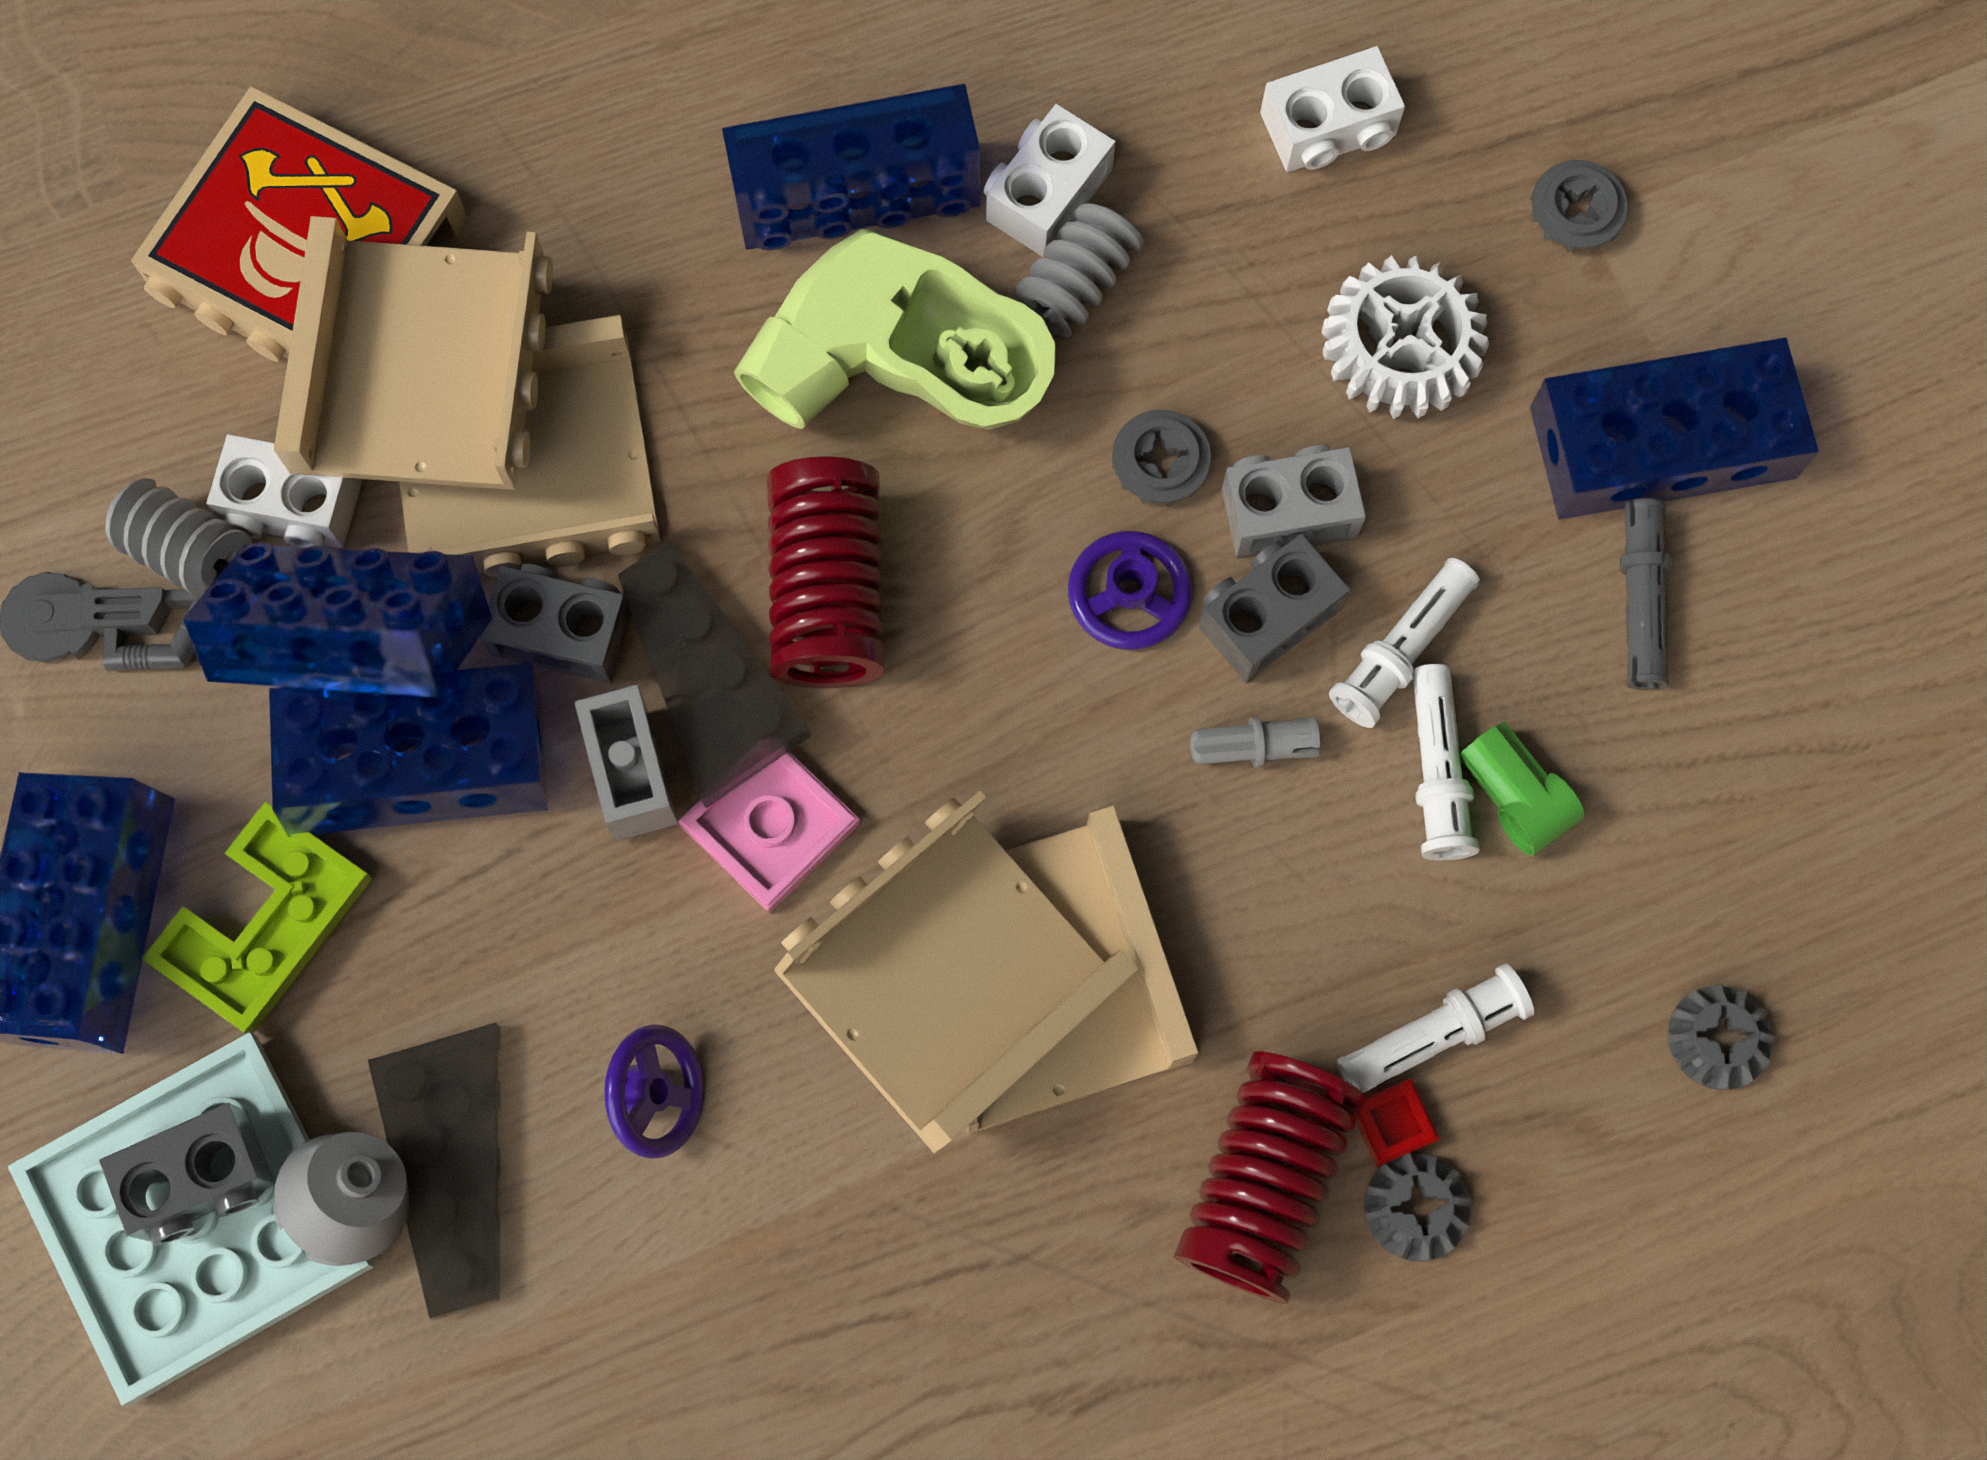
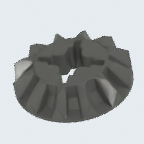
M1583 160L1565 161L1549 168L1537 181L1530 198L1533 209L1531 222H1537L1542 228L1545 241L1554 239L1564 244L1567 252L1575 248H1588L1593 252L1601 244L1609 240L1613 241L1624 225L1628 212L1626 192L1620 181L1606 168ZM1590 194L1593 196L1586 212L1587 216L1580 213L1574 218L1566 219L1564 217L1569 206L1568 200L1575 204L1581 199L1585 200Z
M1168 410L1148 411L1132 418L1119 431L1112 451V468L1120 480L1122 490H1129L1138 496L1143 504L1151 501L1164 503L1169 507L1175 501L1187 496L1192 498L1204 480L1207 479L1211 463L1210 446L1201 428L1190 418ZM1156 438H1159L1160 447H1164L1166 456H1176L1179 458L1170 462L1167 478L1162 479V473H1158L1156 464H1145V461H1143L1152 457Z
M1722 984L1695 990L1683 998L1674 1009L1668 1026V1043L1676 1064L1685 1075L1696 1083L1716 1090L1737 1089L1753 1082L1771 1063L1772 1045L1777 1036L1771 1031L1767 1019L1768 1010L1759 1007L1749 997L1748 991L1735 990L1724 987ZM1720 1016L1725 1020L1727 1030L1738 1032V1035H1746V1038L1728 1046L1727 1056L1725 1057L1724 1053H1721L1719 1042L1708 1041L1707 1037H1697V1034H1702L1717 1027Z
M1407 1153L1385 1163L1373 1175L1365 1193L1364 1213L1369 1230L1385 1250L1405 1260L1429 1261L1449 1253L1461 1241L1470 1227L1472 1197L1468 1194L1461 1180L1460 1172L1442 1162L1438 1156ZM1412 1178H1415L1416 1187L1420 1188L1423 1198H1434L1435 1201L1444 1200L1445 1204L1427 1214V1225L1424 1226L1426 1236H1423L1422 1227L1417 1224V1219L1414 1215H1403V1212L1392 1213L1391 1208L1398 1207L1401 1203L1411 1199V1188L1414 1187Z

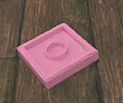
M769 733L695 804L678 823L768 913H771L860 825V819Z

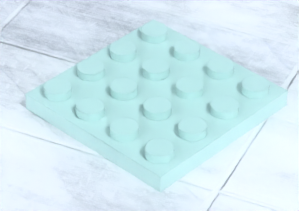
M251 1032L8 1165V1169L122 1406H132L374 1267L371 1259L344 1266L324 1265L306 1257L307 1252L298 1247L286 1234L283 1228L281 1230L277 1224L274 1210L275 1185L257 1192L259 1201L243 1211L224 1217H219L217 1211H214L192 1221L195 1230L173 1242L155 1246L152 1240L145 1241L126 1236L99 1159L228 1102L248 1112L274 1183H276L280 1168L288 1156L296 1148L310 1140L258 1037ZM231 1147L219 1150L211 1160L210 1174L215 1182L229 1176L235 1166V1154ZM166 1175L156 1178L147 1189L146 1202L151 1211L164 1205L170 1195V1182Z

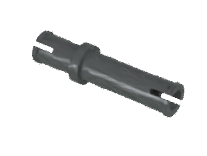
M1647 498L1633 500V503L1627 502L1624 505L1626 555L1620 558V571L1626 575L1627 687L1636 690H1657L1659 687L1665 688L1669 685L1665 585L1666 574L1672 570L1671 556L1666 554L1665 546L1666 504L1661 500Z

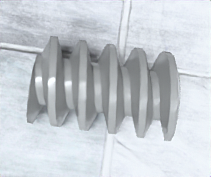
M1093 203L1079 205L1072 212L1071 222L1065 223L1058 230L1057 240H1053L1045 247L1043 258L1038 259L1032 264L1029 273L1030 277L1023 278L1016 285L1015 294L1018 302L1025 304L1040 315L1049 332L1060 337L1071 338L1072 331L1066 319L1080 325L1087 322L1089 313L1080 301L1091 306L1100 305L1103 301V295L1095 284L1105 288H1111L1115 285L1116 275L1109 266L1119 270L1126 269L1130 265V257L1125 249L1132 252L1140 251L1144 246L1141 234L1129 221L1109 208Z
M138 479L122 488L111 501L106 515L105 532L109 543L117 551L129 555L141 565H146L155 574L165 576L172 584L183 587L196 598L210 599L228 591L243 576L250 563L253 551L252 540L245 532L234 530L228 522L215 519L205 509L196 508L190 500L178 497L173 490L166 487H157L153 479Z

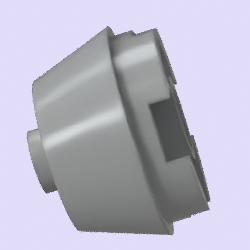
M362 1132L329 1134L303 1143L288 1156L280 1168L276 1179L274 1210L279 1228L281 1230L283 1228L290 1239L307 1252L306 1257L320 1264L344 1266L376 1257L396 1241L408 1217L409 1191L405 1169L400 1157L385 1141Z

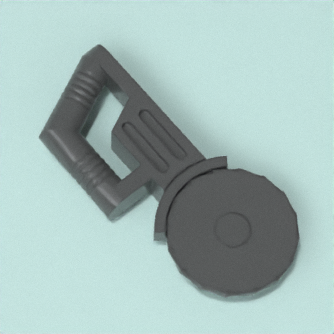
M44 572L28 576L18 585L13 586L6 599L2 601L0 611L1 636L13 652L28 661L48 663L58 659H65L71 653L79 660L93 647L99 636H104L103 664L106 671L183 669L188 667L204 633H206V629L211 623V619L214 618L219 608V596L202 599L192 596L185 589L164 590L163 587L96 589L89 581L82 585L66 574ZM190 608L170 644L125 645V636L158 635L171 609Z

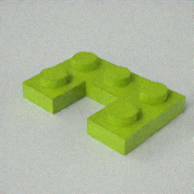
M264 802L225 852L228 857L274 889V892L235 942L182 906L141 958L245 1034L249 1032L254 1034L373 879L362 869L267 802Z

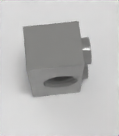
M638 684L575 701L605 824L614 839L619 841L677 825L678 821L649 711Z

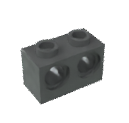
M1299 534L1285 546L1280 540L1273 542L1254 558L1251 563L1254 570L1238 582H1235L1232 577L1226 578L1216 585L1203 599V603L1206 606L1203 608L1199 628L1246 683L1341 611L1350 592L1347 585L1302 534ZM1285 576H1296L1306 583L1309 592L1303 595H1291L1281 588L1278 580ZM1239 612L1252 614L1260 622L1261 629L1252 633L1241 632L1232 625L1229 617Z
M524 564L521 570L501 566L479 634L489 654L611 684L631 618V612L623 594H619L618 588L607 582L591 578L583 579L581 584L560 580L555 572L533 564ZM529 602L542 604L541 612L535 619L529 622L513 620L516 610L523 604ZM596 616L604 620L600 630L592 636L580 637L573 634L577 623L586 617Z
M229 1102L99 1159L126 1236L145 1241L152 1240L155 1246L173 1242L190 1234L195 1230L192 1221L214 1211H217L219 1217H224L253 1206L259 1201L257 1192L275 1185L248 1112ZM231 1147L235 1154V1166L229 1176L215 1182L210 1174L211 1160L219 1150ZM166 1175L170 1182V1195L164 1205L151 1211L146 1202L147 1189L156 1178Z

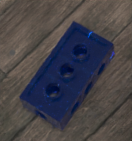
M965 83L722 128L746 250L754 248L768 251L778 250L790 245L792 241L813 237L827 240L837 239L846 236L856 229L872 226L886 229L896 228L905 225L911 219L931 215L944 218L956 217L967 212L970 208L980 207V146ZM930 180L921 187H910L909 185L917 181ZM869 191L862 198H849L854 193ZM798 203H810L802 209L788 208Z
M1787 337L1545 378L1530 405L1558 520L1624 509L1625 503H1633V500L1657 499L1664 502L1796 479L1819 452Z
M268 543L244 545L183 618L207 682L439 697L492 620L472 555H451L439 551L423 553L389 552L380 548L366 550L328 549L321 545L306 548L271 546Z
M532 663L269 688L272 809L288 837H292L290 834L306 832L322 834L548 810L541 697ZM484 740L478 745L467 746L474 741ZM417 747L413 751L402 753L408 748ZM351 753L346 758L338 759L345 754Z
M18 773L0 855V1042L10 1045L124 1054L143 961L141 958L144 956L175 798L134 778Z

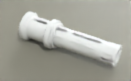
M1448 558L1444 563V567L1417 600L1412 603L1408 611L1385 639L1367 644L1361 652L1362 662L1344 683H1335L1331 688L1329 697L1335 707L1360 726L1373 728L1380 719L1379 710L1397 688H1405L1412 680L1414 672L1412 664L1436 634L1442 630L1445 623L1471 591L1478 587L1480 579L1477 573L1465 562L1456 558Z
M1445 664L1423 665L1415 668L1412 674L1424 783L1418 786V791L1415 794L1416 804L1423 807L1426 842L1421 845V856L1424 859L1435 861L1463 859L1474 856L1480 851L1479 841L1472 837L1468 805L1474 799V791L1469 782L1462 779L1458 727L1451 678L1453 673L1451 666Z
M1504 963L1495 969L1496 975L1464 992L1458 988L1448 992L1447 997L1443 999V1006L1394 1030L1345 1057L1338 1058L1336 1060L1337 1067L1344 1081L1364 1093L1462 1041L1467 1045L1481 1043L1485 1040V1033L1516 1016L1523 1020L1533 1016L1534 1007L1531 998L1514 969L1509 964Z

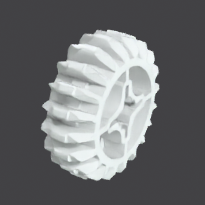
M1417 254L1409 259L1406 268H1400L1391 255L1388 259H1385L1381 271L1368 262L1366 266L1362 267L1359 279L1349 276L1342 283L1341 295H1335L1331 298L1327 309L1330 316L1324 320L1322 326L1323 337L1328 339L1323 348L1324 360L1336 362L1331 370L1333 381L1351 379L1346 390L1348 400L1359 396L1363 392L1369 396L1366 405L1369 413L1375 411L1379 407L1380 402L1390 404L1389 411L1393 419L1401 415L1404 405H1409L1414 415L1419 419L1426 414L1429 403L1439 411H1442L1449 406L1452 399L1451 395L1460 398L1467 393L1471 384L1469 379L1477 378L1483 367L1480 357L1484 356L1488 349L1489 337L1481 334L1487 325V314L1474 312L1479 302L1477 298L1478 293L1459 294L1463 285L1462 274L1446 281L1441 278L1443 272L1441 261L1434 264L1430 272L1420 269ZM1359 319L1370 327L1368 334L1378 344L1373 356L1368 353L1360 339L1357 327ZM1436 319L1441 322L1449 336L1451 356L1441 348L1443 341L1433 332L1432 326ZM1418 328L1416 336L1411 335ZM1394 337L1397 338V339H1399V340L1391 347L1392 342H1393V340H1394ZM1404 369L1409 370L1413 373L1399 372L1396 370Z

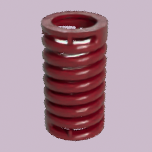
M832 456L800 458L779 464L771 469L767 475L768 508L771 513L768 517V528L771 534L768 540L769 555L772 557L768 564L769 576L772 580L769 586V598L772 602V606L769 609L770 624L773 626V630L769 635L771 661L769 665L771 677L778 682L804 688H844L870 683L879 679L885 673L884 645L877 638L883 632V619L878 615L883 608V598L877 591L882 586V573L877 569L882 562L881 549L877 546L881 540V527L875 522L881 515L879 503L880 475L879 471L872 465L863 461ZM831 486V491L812 490L816 488ZM798 664L811 666L810 672L794 668V666ZM849 665L847 671L820 672V667Z
M1254 1051L1247 1066V1072L1251 1080L1244 1082L1239 1087L1236 1096L1240 1106H1235L1229 1112L1227 1123L1230 1130L1224 1131L1218 1140V1148L1221 1154L1213 1156L1208 1166L1212 1178L1205 1179L1199 1189L1200 1197L1204 1202L1196 1203L1190 1212V1220L1195 1226L1184 1230L1173 1257L1197 1272L1231 1287L1266 1300L1287 1304L1290 1299V1292L1281 1283L1284 1278L1283 1276L1295 1278L1299 1275L1301 1270L1299 1261L1286 1252L1259 1239L1248 1236L1239 1230L1264 1237L1298 1252L1306 1251L1311 1243L1310 1235L1295 1226L1263 1215L1247 1205L1266 1210L1305 1227L1316 1226L1320 1219V1213L1315 1207L1291 1196L1268 1189L1254 1180L1268 1183L1287 1193L1314 1203L1326 1201L1330 1192L1328 1186L1323 1182L1299 1171L1273 1163L1260 1155L1274 1158L1295 1169L1319 1178L1331 1179L1335 1177L1339 1169L1337 1162L1321 1152L1331 1155H1340L1345 1152L1348 1145L1347 1140L1336 1131L1348 1133L1354 1129L1365 1096L1363 1092L1350 1083L1310 1064L1271 1052ZM1300 1079H1304V1080H1306V1081H1309V1082L1314 1083V1084H1316V1085H1319V1086H1321V1087H1318V1086L1309 1084V1083L1304 1082V1081H1302V1080H1300ZM1271 1104H1283L1311 1120L1281 1111ZM1267 1130L1278 1132L1301 1144L1277 1137L1274 1134L1268 1132ZM1238 1253L1262 1265L1260 1273L1232 1261V1255Z

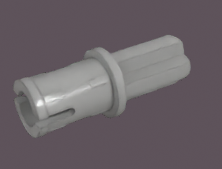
M1256 716L1249 718L1248 725L1198 729L1192 732L1190 736L1191 756L1193 762L1198 765L1251 760L1253 767L1257 768L1262 767L1264 761L1287 758H1317L1319 756L1318 748H1320V733L1315 717L1261 722L1259 717Z

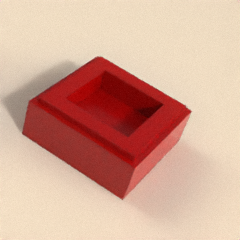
M1412 1079L1365 1098L1356 1119V1124L1377 1168L1407 1153H1412L1440 1140Z

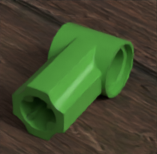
M1505 721L1490 728L1460 753L1462 763L1498 807L1497 816L1503 830L1514 845L1524 854L1534 856L1584 820V809L1574 791L1558 775L1545 773Z

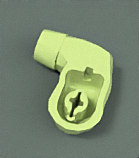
M861 229L831 247L797 279L774 317L770 316L761 327L734 370V374L741 386L762 407L783 422L799 429H803L849 385V377L866 371L877 382L895 391L920 397L960 424L991 430L1020 421L1039 404L1054 376L1055 341L1040 315L1025 304L998 294L960 266L942 256L918 249L872 229Z

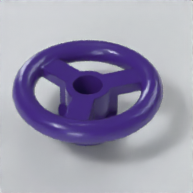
M1120 531L1095 540L1082 551L1070 572L1068 598L1076 620L1091 637L1113 648L1138 650L1161 643L1181 626L1190 609L1192 583L1185 562L1168 543L1148 533ZM1121 550V556L1117 557L1109 566L1106 590L1087 599V581L1095 564L1106 555ZM1141 551L1157 558L1168 570L1173 582L1174 593L1172 602L1155 593L1158 579L1157 570L1147 557L1141 555ZM1125 580H1134L1140 584L1142 589L1135 593H1128L1120 587V584ZM1118 607L1124 609L1139 607L1160 621L1147 629L1123 631L1110 627L1098 617Z
M651 1024L634 1030L619 1044L608 1065L604 1086L606 1114L614 1134L630 1152L649 1159H658L673 1154L691 1137L701 1116L704 1102V1078L700 1061L688 1040L681 1033L668 1026ZM655 1044L666 1047L674 1054L682 1070L684 1087L673 1085L668 1075L661 1071ZM634 1058H636L637 1065H631ZM668 1106L682 1109L676 1124L666 1135L654 1139L643 1136L655 1112L663 1111Z

